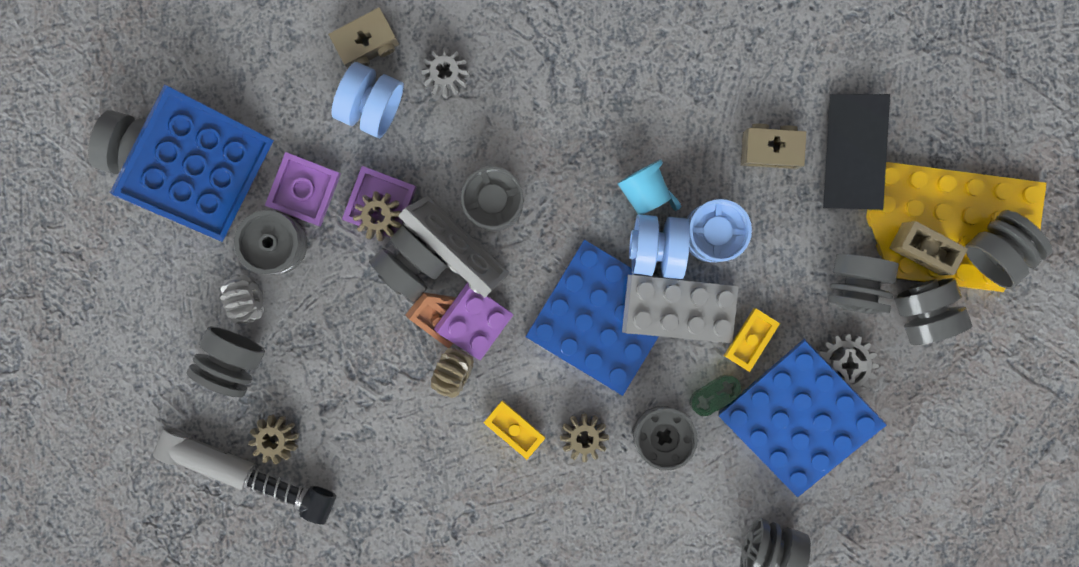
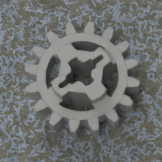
M844 333L842 339L837 335L831 336L832 343L823 341L822 345L825 350L817 352L858 394H860V386L869 389L868 378L876 379L877 377L871 371L872 369L879 368V364L872 363V359L877 356V353L868 352L871 344L868 342L861 344L862 337L854 336L851 340L850 334ZM837 349V353L830 358L832 353ZM856 350L860 353L862 360L856 356ZM850 362L849 367L842 368V363Z

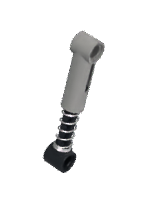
M172 427L163 428L153 453V457L163 463L181 465L242 491L251 487L253 492L261 491L264 496L271 495L275 501L281 499L285 501L286 505L293 504L295 509L299 510L300 517L314 524H326L337 497L332 491L319 486H310L309 489L302 488V486L298 488L291 485V481L286 483L281 481L280 477L276 479L269 476L270 473L266 475L258 472L259 468L255 470L256 464L195 440L187 432Z

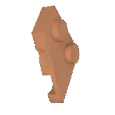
M423 292L405 316L448 349L452 346L453 343L438 334L434 328L456 297Z

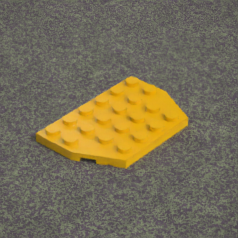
M886 162L883 211L867 210L866 219L875 236L878 254L884 260L899 264L896 279L925 282L934 279L956 278L958 287L1004 292L1006 288L997 285L983 275L972 264L966 254L955 275H938L889 249L901 224L911 221H917L964 247L979 232H988V224L991 221H995L996 217L1005 210H1010L1024 216L1041 229L1046 183Z

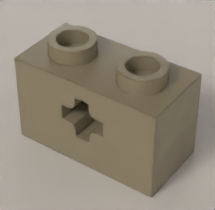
M380 7L328 34L347 68L354 62L368 66L373 58L388 56L395 51L396 46L400 45ZM365 37L369 39V45L366 47L363 45L362 39Z
M752 124V128H748L743 132L741 166L799 169L804 167L807 131H798L797 126H780V130L769 129L768 124ZM773 141L774 145L779 146V149L774 151L773 147L768 146V143Z
M917 221L902 223L889 249L938 275H955L968 248Z

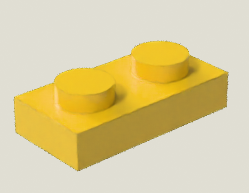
M753 308L734 338L733 343H731L724 354V357L750 372L780 323L760 310Z
M503 400L484 421L486 426L526 460L546 438Z

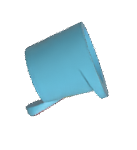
M661 159L617 183L637 214L643 215L669 201L675 211L682 207L680 201L666 186L659 169L663 164Z

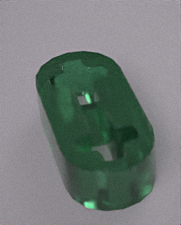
M731 375L719 376L691 395V409L700 416H709L736 400L741 393V384L737 378ZM724 381L730 384L734 383L730 395L726 392L717 395V392L724 388L722 384ZM712 395L714 396L713 399L707 402V409L697 408L696 405L700 403L698 399L700 396H703L705 399Z

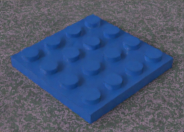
M164 84L110 193L223 242L274 140Z
M584 240L525 337L623 396L659 336L622 332L628 275H632L631 267Z
M805 338L718 412V416L797 498L886 426L885 421Z

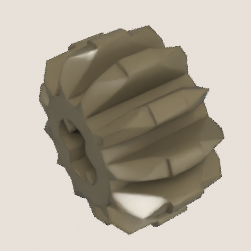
M374 191L372 195L373 201L367 195H364L362 199L366 205H355V208L362 211L361 215L353 216V220L363 221L357 227L358 232L367 230V239H372L376 233L378 241H383L384 231L389 237H392L394 231L391 227L400 228L402 226L401 223L395 221V218H400L398 216L402 211H393L399 207L400 203L397 200L389 203L391 200L390 194L385 193L381 199L380 193ZM379 209H382L381 214L385 218L383 221L378 220V224H375L376 218L372 217L374 211L379 212Z
M447 349L442 354L433 371L431 388L443 396L450 398L458 396L471 375L474 363L473 357L460 349Z
M586 413L581 414L582 421L580 422L572 415L570 419L573 427L566 423L562 426L569 434L560 435L561 441L568 442L563 446L564 452L573 449L571 453V459L573 460L581 453L582 462H587V454L591 453L595 460L598 459V454L595 451L596 448L600 451L606 450V446L599 441L609 440L608 434L601 433L605 430L606 425L604 423L596 425L598 421L596 415H593L589 422H587ZM582 431H587L588 436L592 438L591 440L587 439L588 443L583 444L580 438H577V435L581 436Z
M269 415L267 421L264 419L258 420V428L250 430V434L255 439L250 440L248 445L257 446L253 456H258L262 453V463H267L270 459H272L274 464L280 463L281 458L288 460L291 457L290 451H295L298 448V445L293 440L299 438V433H291L290 430L295 427V424L290 423L286 426L285 416H281L276 420L274 415ZM276 435L279 440L272 444L270 438Z

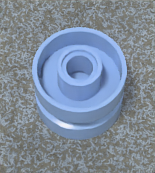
M354 62L347 69L337 88L332 105V117L350 126H354L361 118L360 130L374 137L381 138L390 127L398 110L404 84L402 81L386 74L380 76L375 83L376 71L359 62Z
M717 199L709 201L692 210L687 216L690 229L689 252L701 261L711 263L732 260L745 251L751 240L752 226L748 214L741 206L730 200Z
M637 214L634 230L631 231L629 245L632 275L652 277L656 262L660 261L663 278L683 279L689 252L690 229L688 218L667 217L663 232H659L657 216Z

